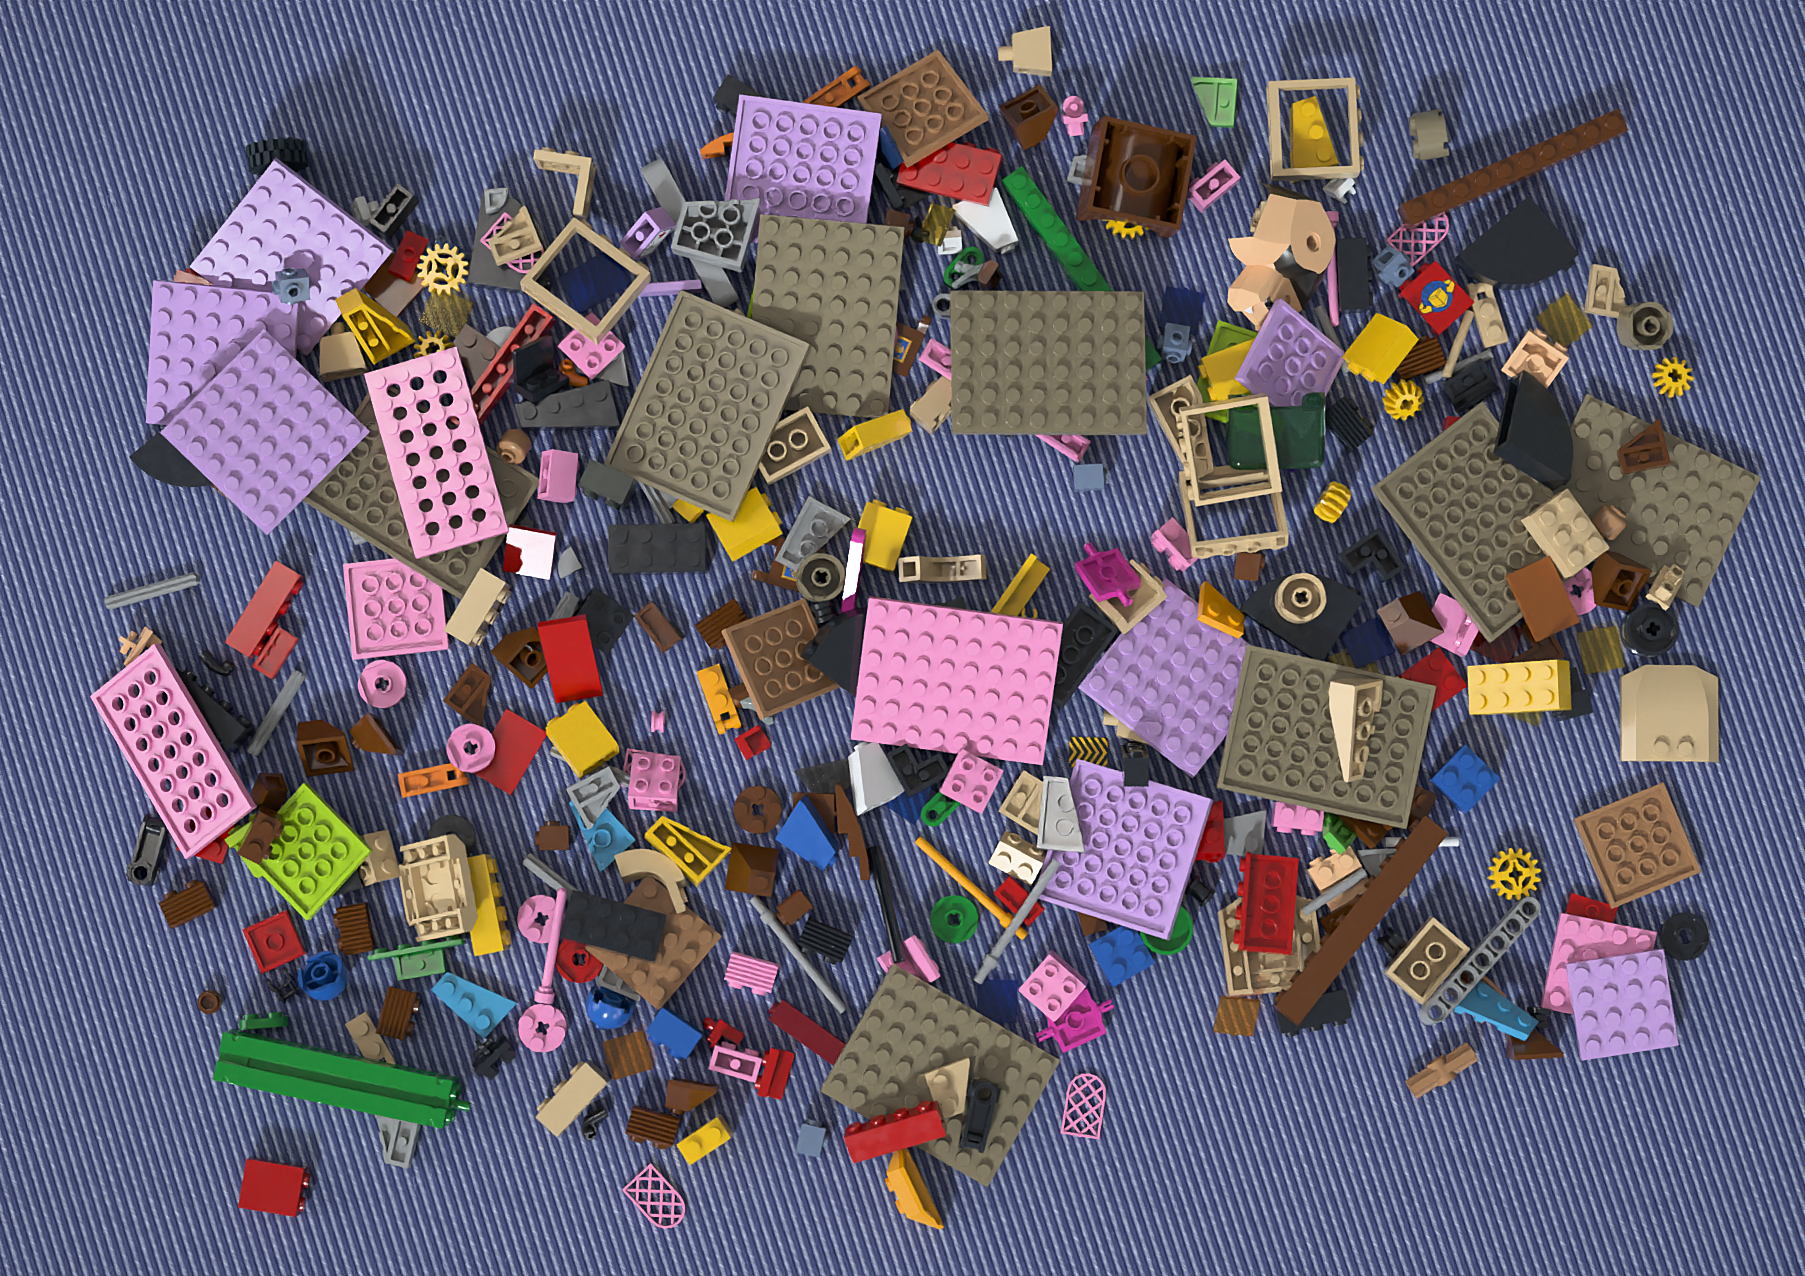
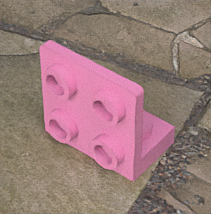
M592 312L585 317L595 326L600 323V320ZM574 328L556 345L590 379L599 374L625 348V345L611 331L608 332L597 346Z
M1173 517L1151 536L1153 547L1159 553L1165 552L1169 557L1168 563L1176 571L1180 569L1184 572L1199 559L1191 557L1187 532Z
M1440 593L1431 610L1444 633L1430 640V642L1460 657L1466 656L1479 629L1457 600Z
M961 749L940 788V792L982 814L1004 770Z
M633 754L628 791L629 809L678 811L677 792L681 764L680 756Z
M913 935L902 942L906 961L896 964L897 966L928 984L940 977L939 968L936 962L929 958L922 940ZM891 950L877 958L887 974L894 963Z
M1051 950L1044 961L1019 988V992L1052 1021H1056L1084 990L1089 981L1056 952Z

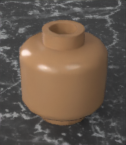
M509 429L504 432L498 442L496 451L504 462L520 464L531 449V440L524 431Z
M1611 504L1610 507L1607 505L1602 506L1590 521L1603 539L1614 540L1626 527L1625 518L1627 516Z

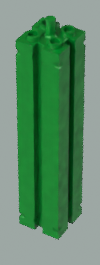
M236 1029L224 1031L222 1034L219 1048L220 1055L216 1062L213 1076L214 1081L227 1082L228 1084L425 1126L429 1125L439 1129H443L451 1122H454L457 1109L469 1112L471 1102L456 1099L459 1098L462 1084L458 1083L459 1077L445 1075L401 1064H392L387 1061Z

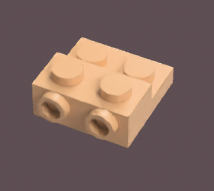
M1538 328L1534 331L1529 329L1501 371L1510 377H1514L1522 370H1525L1548 388L1570 355L1566 353L1568 349L1561 343L1556 341L1555 344L1549 342L1547 340L1548 335Z
M1350 845L1340 855L1331 849L1330 853L1332 855L1323 859L1320 856L1309 862L1311 867L1306 869L1320 895L1362 869V865ZM1367 877L1327 902L1326 905L1330 912L1351 901L1357 894H1363L1367 890L1364 885L1369 879Z

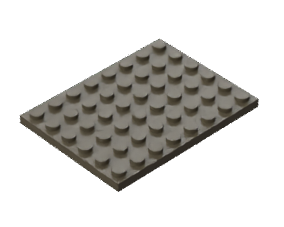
M760 214L752 320L811 345L783 410L800 411L808 406L810 411L814 413L878 418L889 413L905 227Z
M680 290L604 465L631 476L641 483L734 522L811 345Z
M950 291L952 435L1147 434L1144 292Z
M390 386L388 394L390 397H396L400 394V391ZM368 392L353 416L370 432L302 501L462 600L480 568L485 570L507 536V533L423 558H415L375 411ZM418 404V411L420 413L429 411L423 405ZM399 407L396 409L395 418L397 420L405 419L407 416L406 408ZM447 422V426L449 429L454 430L458 428L450 422ZM433 423L427 424L424 428L426 436H433L437 431V427ZM411 430L404 431L401 435L402 442H411L414 437ZM460 439L454 443L455 452L461 453L466 449L465 440ZM436 446L431 450V457L433 459H440L442 457V447ZM486 446L508 526L509 524L514 525L538 488L539 478L517 464L504 462L496 451ZM410 454L407 459L410 466L418 465L420 462L419 454ZM468 462L460 467V472L464 476L470 475L473 471L472 464ZM446 469L440 470L437 474L439 482H446L450 477V473ZM419 476L414 480L416 489H423L426 486L427 481L424 476ZM475 485L470 486L467 489L468 498L474 499L478 497L479 488ZM453 492L445 494L444 503L448 506L453 505L456 502V495ZM430 499L423 500L420 505L423 512L431 511L433 502ZM477 509L473 513V518L476 522H481L486 517L484 509ZM459 515L453 516L450 520V525L454 529L460 528L463 524V519ZM432 522L427 526L429 535L433 536L439 532L440 527L437 522Z
M1586 394L1569 427L1573 441L1571 478L1566 485L1560 486L1552 491V493L1555 495L1568 488L1590 520L1604 505L1610 507L1613 504L1627 516L1625 518L1627 525L1616 539L1608 540L1604 538L1610 547L1607 551L1620 553L1650 568L1652 573L1646 583L1651 586L1664 565L1669 568L1673 564L1677 565L1685 571L1683 576L1685 579L1675 597L1695 607H1699L1761 477L1664 430L1663 433L1671 461L1670 466L1622 475L1616 453L1617 450L1651 426V424Z
M1480 402L1375 484L1371 490L1486 640L1492 642L1523 617L1505 576L1546 557L1521 519L1553 497L1554 494L1549 488L1493 453L1499 422L1486 405ZM1559 575L1563 584L1573 577L1570 576L1565 579H1562Z
M1246 645L1216 788L1406 829L1436 686ZM1344 678L1383 680L1380 711H1375L1372 725L1376 726L1374 734H1370L1366 745L1369 748V754L1363 778L1345 782L1329 708L1331 681Z
M893 963L822 1084L820 1091L871 1120L877 1115L887 1116L894 1114L900 1108L910 1109L917 1107L919 1103L924 1101L934 1102L924 1073L968 1057L970 1066L967 1091L969 1083L973 1082L974 1079H987L991 1083L998 1084V1088L1001 1089L999 1101L995 1103L984 1152L979 1153L976 1149L966 1147L963 1149L958 1148L969 1098L967 1091L964 1112L944 1119L947 1125L946 1136L915 1146L988 1187L1061 1060ZM988 1087L980 1088L978 1097H987L990 1089Z

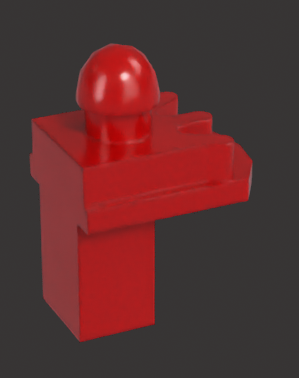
M710 1017L703 1020V1026L711 1030L707 1037V1041L711 1042L709 1045L711 1049L714 1048L721 1035L737 1045L744 1036L743 1032L721 1018L717 1022L713 1021L714 1019Z

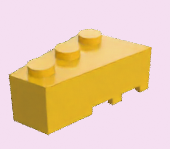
M1316 96L1295 102L1290 108L1291 168L1335 167L1339 163ZM1290 180V184L1300 180Z
M354 288L335 299L342 316L373 364L416 342L408 325L359 289Z
M664 816L659 818L645 833L644 837L656 850L670 858L680 868L683 875L696 887L730 854L732 849Z

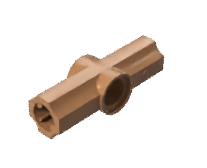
M1466 1042L1447 1055H1441L1430 1061L1426 1068L1406 1079L1405 1082L1417 1099L1433 1088L1450 1082L1457 1077L1459 1072L1477 1062L1478 1059Z

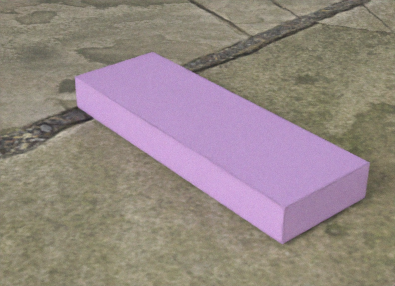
M700 279L649 283L638 297L679 294L680 290L690 294L703 293V284Z

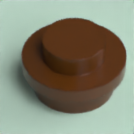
M214 990L202 992L197 999L198 1008L205 1014L216 1013L222 1005L220 994Z

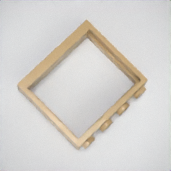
M1355 77L1268 81L1266 95L1271 181L1357 178L1360 170L1364 169V158L1359 156V147H1362L1363 136L1362 132H1358V123H1361V108H1357L1356 99H1360V86L1356 85ZM1347 88L1351 166L1283 169L1279 91Z
M574 217L524 276L520 284L521 289L598 346L649 284L651 277L649 268L640 261L636 263L630 258L631 256L626 250L621 247L617 249L611 244L612 242L604 234L598 235L592 230L593 228L589 223L584 220L579 221ZM576 232L637 276L597 326L535 282Z
M1266 393L1179 408L1180 415H1175L1177 428L1182 429L1183 438L1179 439L1181 453H1186L1187 462H1183L1185 477L1190 476L1191 486H1187L1189 500H1193L1195 506L1282 492L1269 401ZM1257 404L1269 482L1200 494L1188 415Z
M1266 461L1213 467L1214 472L1198 479L1200 489L1263 481L1269 482ZM1184 471L1179 472V489L1192 558L1206 559L1215 555L1230 556L1238 552L1254 553L1262 549L1277 550L1288 546L1289 533L1281 492L1270 493L1278 532L1197 542L1191 503L1187 493V486H1191L1189 476L1185 477Z

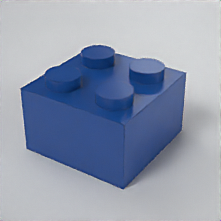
M1465 744L1460 746L1428 781L1462 814H1465L1501 778Z
M1120 925L1087 944L1112 987L1155 964L1137 930Z
M663 1006L645 1031L649 1034L648 1039L658 1046L664 1044L670 1048L668 1053L678 1060L682 1059V1057L687 1059L705 1034V1032L667 1006Z

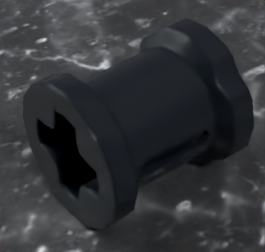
M1196 876L1184 893L1192 895L1200 902V906L1204 907L1216 890L1208 888L1200 881V877Z

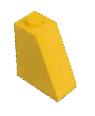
M904 409L855 425L837 440L846 461L904 438L912 432L911 421L905 414Z

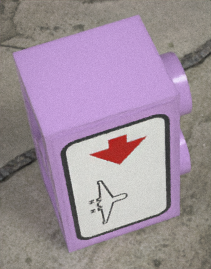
M663 207L645 211L619 243L633 260H638L650 256L677 224Z

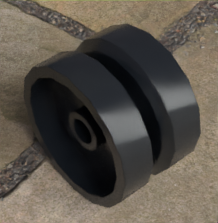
M1646 603L1632 609L1623 617L1620 625V639L1623 646L1631 654L1640 658H1652L1668 652L1675 645L1679 636V623L1675 614L1669 608L1665 611L1658 603ZM1649 627L1651 629V633H1647L1646 628Z

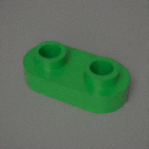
M976 247L965 248L945 269L944 282L949 288L953 289L952 283L955 282L951 279L953 274H958L960 277L964 275L954 269L959 260L965 262V264H970L967 259L973 256L976 258V262L971 265H980L984 262V256L980 249ZM965 284L959 286L956 289L962 288Z
M939 791L923 807L921 819L927 826L936 827L961 803L956 800L947 802L945 799L946 795ZM935 810L938 814L937 818L930 819L928 817L929 811Z
M282 1012L267 1013L268 1018H258V1014L243 1015L244 1020H239V1030L288 1026L287 1016H282Z

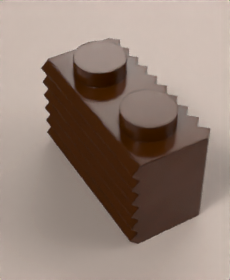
M1429 335L1419 338L1395 369L1398 381L1400 379L1407 381L1443 367L1447 363L1437 337L1430 339Z
M733 598L694 626L710 649L716 648L719 651L727 646L721 631L749 619Z
M196 879L185 884L186 889L179 893L173 890L163 895L164 900L159 902V906L171 929L178 928L218 908L206 881L199 882Z
M798 889L776 907L779 911L776 916L784 925L788 923L795 925V922L803 918L806 912L814 909V905L803 891Z
M368 902L336 908L337 913L333 914L335 927H339L341 937L337 938L340 952L344 951V956L376 950Z
M388 986L376 1034L402 1041L407 1040L408 1036L411 1037L415 1027V1023L412 1022L413 1015L418 1013L421 1005V999L418 998L419 993L395 986Z
M635 1104L633 1105L625 1134L630 1135L629 1140L643 1143L645 1139L654 1142L653 1147L667 1150L668 1146L673 1147L681 1117Z

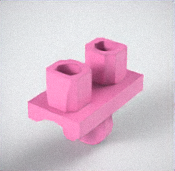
M1077 96L1067 97L1063 102L1065 113H1060L1061 121L1067 124L1069 136L1084 135L1083 122L1088 121V115L1083 110V101Z

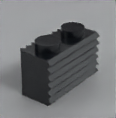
M395 184L396 187L392 188L393 191L389 192L390 195H386L387 199H383L384 203H381L378 210H375V214H372V218H369V222L373 227L389 239L392 238L419 203L418 199L400 184Z
M1344 396L1324 411L1320 418L1329 430L1332 431L1344 449L1351 453L1374 434L1372 432L1374 427L1366 417L1362 419L1357 413L1359 410L1357 404L1351 398L1347 400Z
M808 917L797 944L802 946L800 951L812 956L817 952L824 955L823 961L836 966L837 961L843 962L853 936Z

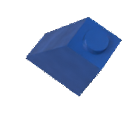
M804 795L775 840L824 871L828 865L832 867L840 855L836 852L840 848V844L827 827L810 798Z

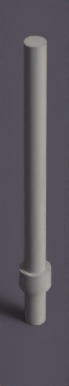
M1052 859L991 953H987L984 957L983 965L973 978L977 983L982 984L990 970H994L999 963L998 958L1061 865L1056 859Z
M758 895L754 896L750 902L760 913V919L765 925L768 923L839 1014L847 1009L846 1005L806 955L800 951L798 945L775 918L776 914L771 908L768 909Z

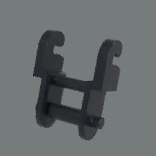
M284 967L282 968L283 972L288 978L285 984L275 988L269 978L265 979L272 993L276 992L278 994L279 1002L282 1001L286 1004V999L293 994L298 996V990L300 989L294 986L292 982L294 980L293 976ZM289 985L292 990L283 995L281 990Z

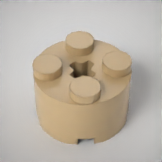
M1298 573L1289 576L1279 585L1275 594V606L1279 614L1287 621L1297 624L1306 623L1316 618L1323 611L1326 604V593L1322 582L1317 577L1308 573ZM1300 593H1303V599L1306 601V603H1297V597L1295 596V594L1299 595Z

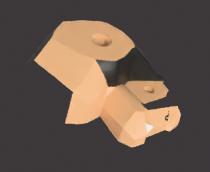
M1266 183L1260 184L1268 189L1270 195L1253 237L1228 239L1234 255L1246 265L1229 288L1228 303L1234 311H1242L1255 325L1257 332L1260 331L1269 313L1265 306V301L1269 296L1273 303L1276 299L1282 298L1298 313L1306 310L1308 302L1324 278L1332 259L1336 242L1334 230L1320 202L1299 192Z

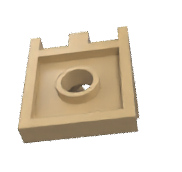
M542 147L541 150L535 149L533 159L538 169L579 175L573 214L577 220L587 222L596 172L592 158L579 156V153L574 151H565V154L555 153V149Z

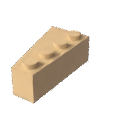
M943 375L938 381L934 380L925 390L927 392L921 399L918 398L910 407V417L931 436L951 414V380Z

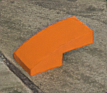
M734 132L723 135L700 149L702 159L726 156L725 147L733 145Z

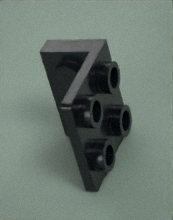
M879 163L875 165L874 176L894 211L901 212L934 194L897 185L896 181L901 164L893 171H890L888 167L882 166Z
M547 334L513 350L514 391L534 403L569 386V377L554 368L552 335Z
M592 587L573 614V616L586 614L592 644L605 654H609L634 618L631 612L594 587Z

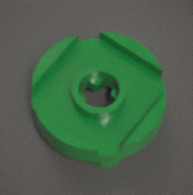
M951 895L944 897L934 905L931 911L930 922L932 930L938 938L947 943L966 941L977 929V910L973 903L963 896ZM950 913L953 915L956 913L960 914L959 921L961 923L959 925L953 924L951 926L948 924L950 921L948 915Z

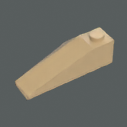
M1191 375L1147 398L1152 412L1182 466L1183 462H1187L1186 453H1181L1179 439L1183 438L1182 429L1177 428L1175 415H1180V407L1203 404L1202 395ZM1204 413L1188 415L1198 479L1214 472Z
M1344 678L1331 681L1329 708L1345 782L1363 778L1369 754V748L1366 745L1370 734H1374L1376 726H1373L1372 722L1375 711H1380L1383 680Z

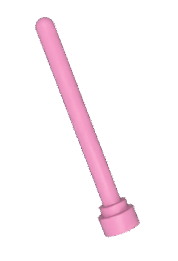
M1328 211L1326 214L1335 233L1334 227H1337L1339 222V212ZM1334 247L1332 259L1327 268L1330 323L1333 327L1339 325L1336 247Z
M560 888L557 891L542 985L535 992L534 1001L545 1004H553L555 993L551 985L567 896L565 888Z

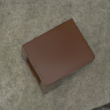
M259 773L251 790L252 799L257 806L256 810L259 809L260 805L272 811L280 809L288 792L282 773Z

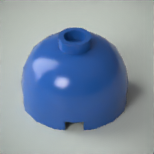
M331 951L318 952L306 960L308 964L304 969L300 968L299 985L313 999L322 1001L332 1000L339 996L348 984V970L344 961L337 954H332Z
M593 986L589 991L585 1006L587 1015L595 1023V1027L608 1031V1029L623 1027L629 1021L636 1007L635 1001L632 999L629 1002L625 999L626 996L603 986L599 990H595V986Z

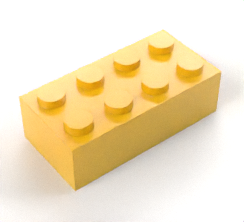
M1547 660L1467 666L1470 715L1572 710L1569 661Z
M488 854L469 857L467 860L471 869L470 877L472 888L475 892L478 916L472 931H470L474 955L480 956L509 950L512 938L510 930L505 929L504 921L507 920L506 908L500 904L499 897L503 896L501 883H497L495 873H498L497 861Z

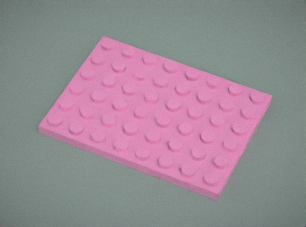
M869 596L851 739L897 746L907 743L908 747L957 754L963 749L979 757L1043 765L1063 622Z

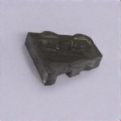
M846 758L794 771L811 793H835L836 798V782H841L845 790L851 786L849 762Z

